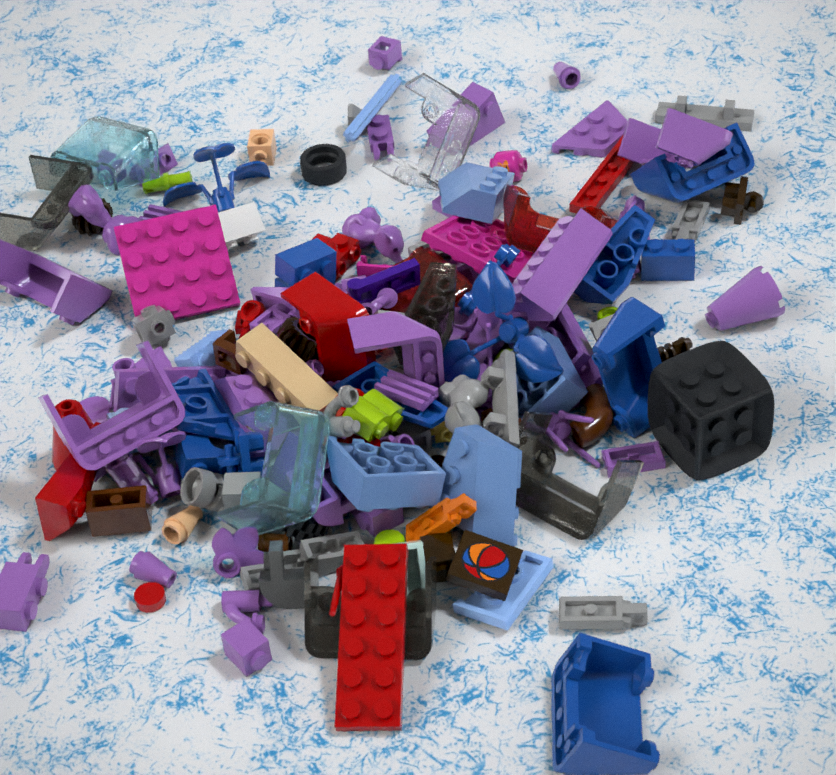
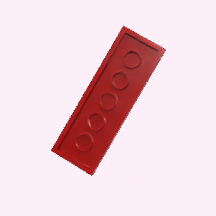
M407 543L344 545L334 724L336 731H402L408 569Z

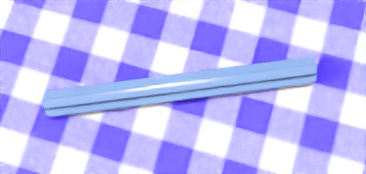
M391 74L343 132L346 142H355L402 82L399 79V74Z

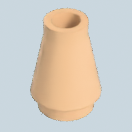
M189 505L186 509L167 518L162 527V534L165 539L172 544L186 542L198 521L203 517L202 510L199 507Z

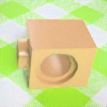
M274 129L250 130L247 144L249 162L262 161L267 165H274L277 150Z

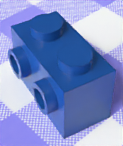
M694 239L647 240L641 255V281H694Z

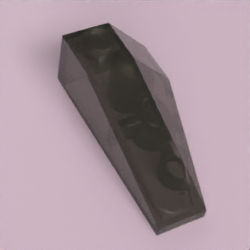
M431 262L405 316L437 331L442 342V350L444 351L454 328L457 266L456 264ZM402 345L395 346L393 349L400 365H403Z

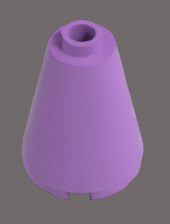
M758 266L752 269L707 307L708 313L705 314V318L712 329L716 327L718 331L779 317L785 313V306L780 308L778 303L783 298L777 284L769 272L764 274L761 272L764 267Z

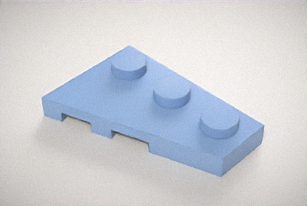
M525 550L522 553L505 601L474 591L467 599L463 600L460 598L452 604L454 613L508 631L553 569L552 558Z

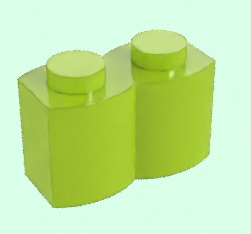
M372 389L363 397L359 396L357 404L346 408L342 416H350L353 420H358L360 430L356 433L370 442L375 438L381 439L390 430L395 431L403 420L401 414L404 408L377 389Z

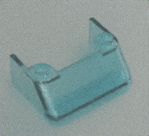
M268 401L235 413L234 419L252 432H260L263 435V439L267 440L262 476L252 480L243 487L240 505L217 512V518L236 530L243 527H256L258 535L310 519L318 510L331 425L330 418L319 410Z

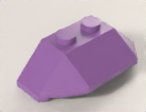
M252 374L224 377L213 381L239 426L245 432H260L263 435L264 450L250 452V458L277 455L296 421L288 406L281 404L276 399L274 393L267 386H262Z

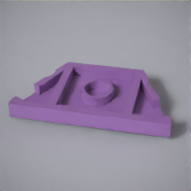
M606 100L552 144V152L559 154L561 149L574 150V155H590L605 158L623 136L628 121L610 101Z

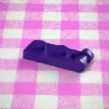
M413 258L363 279L352 278L347 282L349 296L360 304L371 303L377 298L379 291L384 288H391L398 294L420 285V264Z

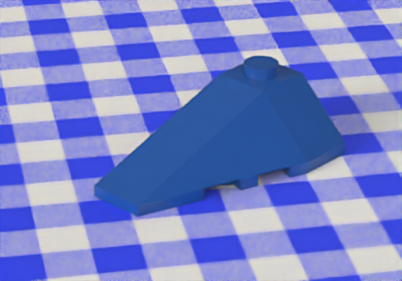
M634 205L611 228L613 235L573 293L587 303L613 304L629 287L655 219Z
M373 361L336 383L332 388L338 393L342 386L350 385L366 394L374 389L375 383H381L383 376L387 377L389 370ZM434 400L423 412L394 401L404 408L401 414L403 421L431 429L445 421L448 407L437 400Z

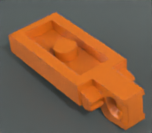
M464 493L452 500L448 497L406 525V542L420 540L421 536L451 531L456 525L460 524L461 519H468L477 511L476 501Z

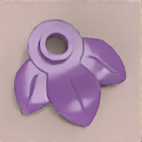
M243 527L238 529L233 535L225 528H221L215 533L212 539V548L215 553L213 568L218 575L224 578H232L240 573V567L264 563V552L256 549L258 544V530L256 527ZM232 559L233 563L227 565L223 563V560Z

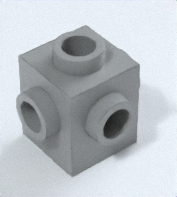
M148 306L140 311L141 315L131 319L141 342L149 341L151 346L155 343L156 345H161L171 339L170 336L176 333L173 328L176 321L170 310L165 311L161 306Z

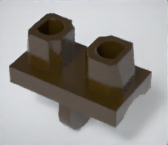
M741 176L740 184L725 183L721 215L734 216V224L736 225L742 224L744 209L753 213L760 211L764 205V198L761 194L755 191L746 193L748 177Z

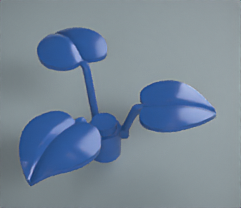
M221 143L215 146L200 148L194 152V160L196 162L211 160L218 188L212 191L213 195L211 196L203 184L197 185L196 182L173 186L165 192L163 207L177 199L203 192L208 198L210 205L216 204L218 213L235 208L233 202L235 199L234 181L255 177L270 178L269 168L262 161L248 162L238 166L236 171L228 174L230 183L229 190H227V187H222L216 158L232 154L235 151L234 144Z
M492 262L488 264L472 286V298L480 311L486 314L495 312V316L505 320V322L499 327L498 337L471 351L467 342L463 339H455L446 343L442 348L445 381L452 382L459 375H466L470 379H478L480 364L473 355L502 340L506 343L516 342L514 346V351L517 353L515 355L516 374L521 379L527 382L539 383L559 376L564 370L559 364L551 345L541 336H527L529 324L524 318H513L512 314H502L512 311L515 306L514 288L506 273L497 263Z

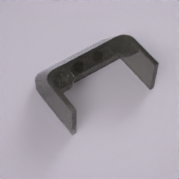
M30 155L28 158L36 189L51 192L32 218L0 213V239L28 251L38 250L69 213L68 203L81 185H89L93 180L94 175L91 165L82 162Z
M525 411L519 425L520 445L517 448L522 451L520 488L516 491V506L578 540L594 538L626 506L644 462L641 460H617L608 483L601 487L596 497L552 473L556 463V454L554 449L542 442L553 415L547 412Z
M312 555L304 563L305 647L308 653L316 658L338 659L341 593L336 614L334 617H331L329 612L334 587L319 586L318 555ZM430 557L425 564V588L413 589L406 597L404 660L423 659L430 653L433 646L437 604L436 557Z

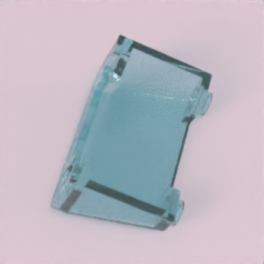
M100 116L89 118L51 154L49 162L51 173L57 175H64L68 173L69 169L84 165L98 167L99 182L105 188L114 191L160 178L158 140L155 133L149 128Z

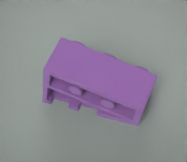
M472 82L427 130V134L434 147L454 157L503 125L505 120L494 92Z

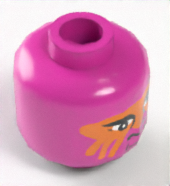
M518 150L499 151L490 159V168L499 166L508 169V172L515 173L513 182L520 181L523 173L527 172V160L521 156Z

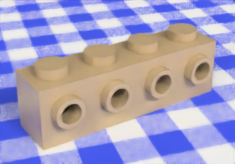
M260 323L236 341L235 357L238 363L243 368H248L262 386H267L281 404H286L301 423H306L313 430L316 420L323 415L327 405L338 393L263 323Z

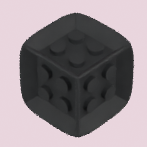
M726 341L706 343L667 359L652 370L648 383L647 406L648 422L651 431L663 450L689 477L695 480H704L718 476L754 460L767 450L773 431L775 406L773 391L764 375L732 344Z

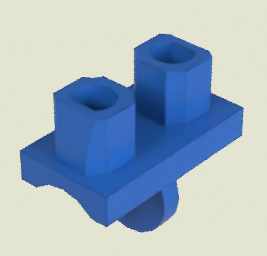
M242 428L233 429L236 453H234L233 444L224 445L225 454L217 457L218 465L227 466V473H236L235 465H237L238 472H260L261 478L266 477L267 468L265 460H250V452L264 450L263 435L260 432H245Z

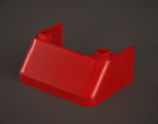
M317 272L312 273L280 293L281 298L299 310V324L302 330L316 338L319 361L324 367V373L321 378L325 382L341 381L376 361L375 350L355 353L347 319L368 316L369 313L362 304Z

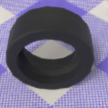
M314 145L304 150L300 156L302 177L310 184L318 186L331 185L343 179L347 173L345 153L342 148L336 145ZM325 162L333 163L332 165L325 167L314 166L316 164Z

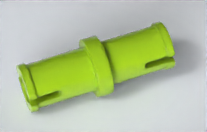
M191 171L170 175L167 172L163 173V176L142 178L144 194L163 190L167 191L173 186L193 182Z

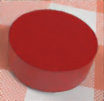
M147 582L135 590L134 599L140 611L150 613L164 606L166 595L161 584Z

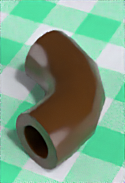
M599 383L586 387L588 393L580 400L586 409L584 416L593 418L594 422L572 421L569 423L571 437L574 443L582 449L601 439L614 421V412L610 406L605 388Z

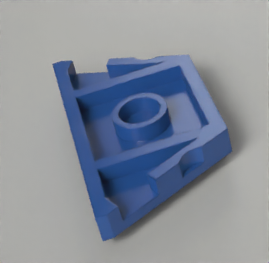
M206 368L198 370L197 376L192 379L185 376L178 379L177 382L171 383L185 408V417L176 426L177 430L234 441L233 429L241 427Z

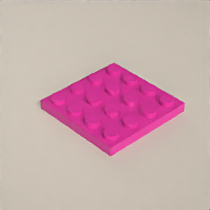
M216 204L114 227L135 317L141 315L140 311L151 305L161 306L165 311L170 310L175 320L240 305Z
M455 215L426 229L421 238V241L429 244L431 249L450 255L454 261L473 267L479 274L490 260L495 263L498 261L494 258V255L503 244L514 245L521 252L509 268L503 264L501 265L511 284L542 243V241L497 218L492 224Z

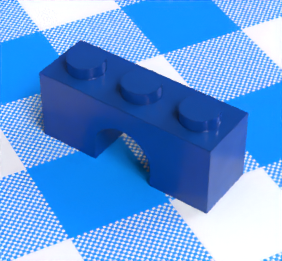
M186 435L185 440L178 443L175 456L182 480L185 474L193 467L222 475L227 473V466H220L217 462V457L225 454V449L212 445L209 437L206 435ZM234 441V444H233L234 453H236V450H235V441ZM271 456L250 458V460L264 459L266 468H269Z

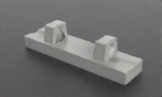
M678 95L676 103L659 102L655 123L663 124L667 108H672L721 128H726L737 122L741 131L751 132L755 110L735 108V100L727 99L725 100L724 107L687 104V96Z
M505 349L500 354V357L491 366L487 367L481 375V384L492 389L493 412L489 413L482 421L484 429L517 448L520 445L515 352Z

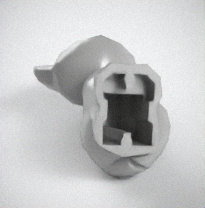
M459 375L452 382H447L440 386L438 397L441 403L448 407L445 415V427L453 433L457 427L474 424L481 426L479 415L475 409L486 402L489 388L481 384V381L470 379L466 375Z

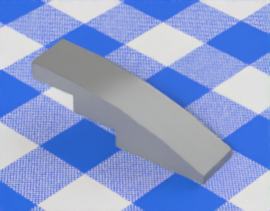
M359 531L300 540V549L283 551L285 569L310 567V579L314 580L336 571L343 564L344 545L364 544ZM264 563L240 567V579L245 590H260L259 575L260 571H265Z

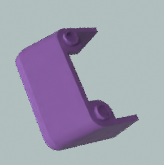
M667 108L661 129L629 118L617 156L644 165L653 158L665 153L668 161L678 162L679 166L692 169L693 166L701 164L728 146L733 133L680 111Z
M0 239V284L6 287V293L18 298L20 294L26 295L50 307V312L60 315V320L74 325L75 321L81 323L109 301L113 290L45 257Z
M385 312L347 319L355 353L402 345L403 375L437 387L438 390L445 383L442 342L437 331L399 312ZM437 397L435 400L441 403L439 397Z
M149 341L136 345L150 370L141 375L135 383V392L140 403L96 427L89 429L85 420L78 415H67L61 418L48 394L38 397L59 437L82 468L97 470L136 449L139 442L157 437L183 421L185 408Z

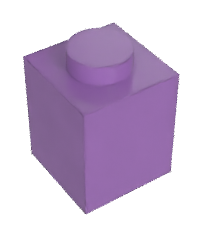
M247 618L220 634L225 655L246 677L264 668L267 663L272 661L269 640Z

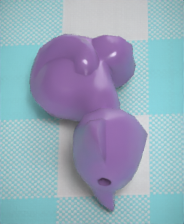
M81 185L68 203L69 212L73 216L82 215L89 223L103 227V240L107 244L108 249L115 255H120L114 227L141 221L135 216L116 215L111 217L104 207L102 199L91 185Z
M364 208L359 214H353L345 220L342 226V234L359 240L360 249L375 243L376 249L384 257L390 258L398 264L404 262L401 257L404 249L401 230L394 225L385 224L381 226V218L375 208Z

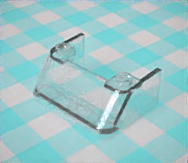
M422 73L406 82L404 86L424 98L421 113L428 122L433 124L418 164L410 160L403 161L390 153L374 161L372 167L404 185L439 191L438 180L462 165L480 120V110L475 103L427 74Z

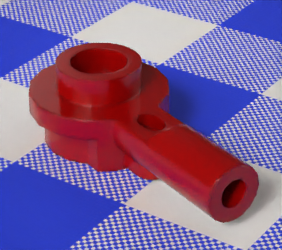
M249 300L242 305L240 316L243 321V328L239 338L251 331L249 324L266 311V307L261 302Z

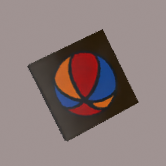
M465 530L449 568L446 581L505 601L523 550Z

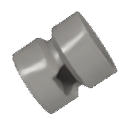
M197 467L191 468L185 474L181 484L180 495L184 504L219 512V509L224 506L222 499L224 475Z

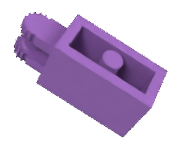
M23 552L17 563L5 562L0 573V629L26 632L31 620L36 618L39 601L42 596H45L48 588V581L45 576L50 559L47 554L39 555L35 564H31L32 555L29 552Z

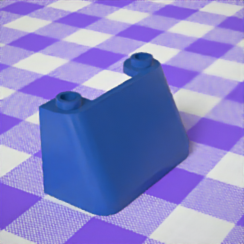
M736 122L724 128L733 133L730 144L699 164L698 167L686 172L684 167L678 165V162L668 161L664 153L631 173L630 176L639 191L668 201L681 203L747 174L753 169L755 161Z
M630 297L622 302L593 346L591 357L598 367L610 406L613 409V423L620 432L625 431L631 437L636 438L650 428L647 410L648 383L652 370L662 363L654 335L665 327V323L661 314L636 298Z
M579 633L557 661L551 681L552 759L555 772L565 775H647L656 769L660 753L653 741H643L640 694L646 687L651 686L654 679V669L651 665L650 653L584 633Z

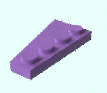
M221 366L163 367L171 383H175L178 379L185 376L192 379L197 376L198 370L205 368L213 381L225 377V368ZM149 368L116 369L113 412L121 408H130L140 403L135 392V383L141 375L150 371Z

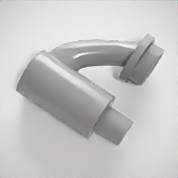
M344 385L339 389L338 396L327 405L322 417L318 418L315 422V432L318 437L326 438V435L350 437L354 432L360 430L358 420H353L350 416H336L337 411L341 407L350 408L357 404L359 394L356 388Z

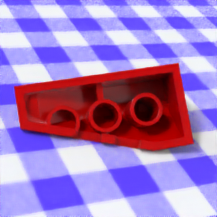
M95 422L94 425H93L90 429L96 427L97 425H99V424H101V423ZM71 453L35 497L44 539L47 541L53 540L70 529L77 519L83 516L86 509L87 491L92 490L97 470L82 468Z

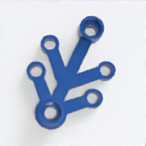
M503 244L494 255V258L498 260L496 263L500 267L503 264L509 268L521 250L514 245ZM491 260L486 264L483 270L488 266V264L492 263ZM471 290L469 293L466 292L457 304L461 308L458 312L460 315L464 313L470 317L474 309L477 308L473 301Z

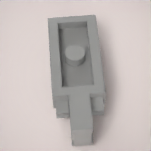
M690 199L684 201L672 227V239H694L696 242L709 213L710 203Z
M567 596L559 598V629L630 628L631 626L647 625V603H631V601L623 600V596Z

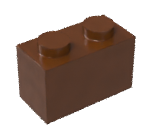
M147 486L87 491L86 516L92 537L151 531L152 506Z

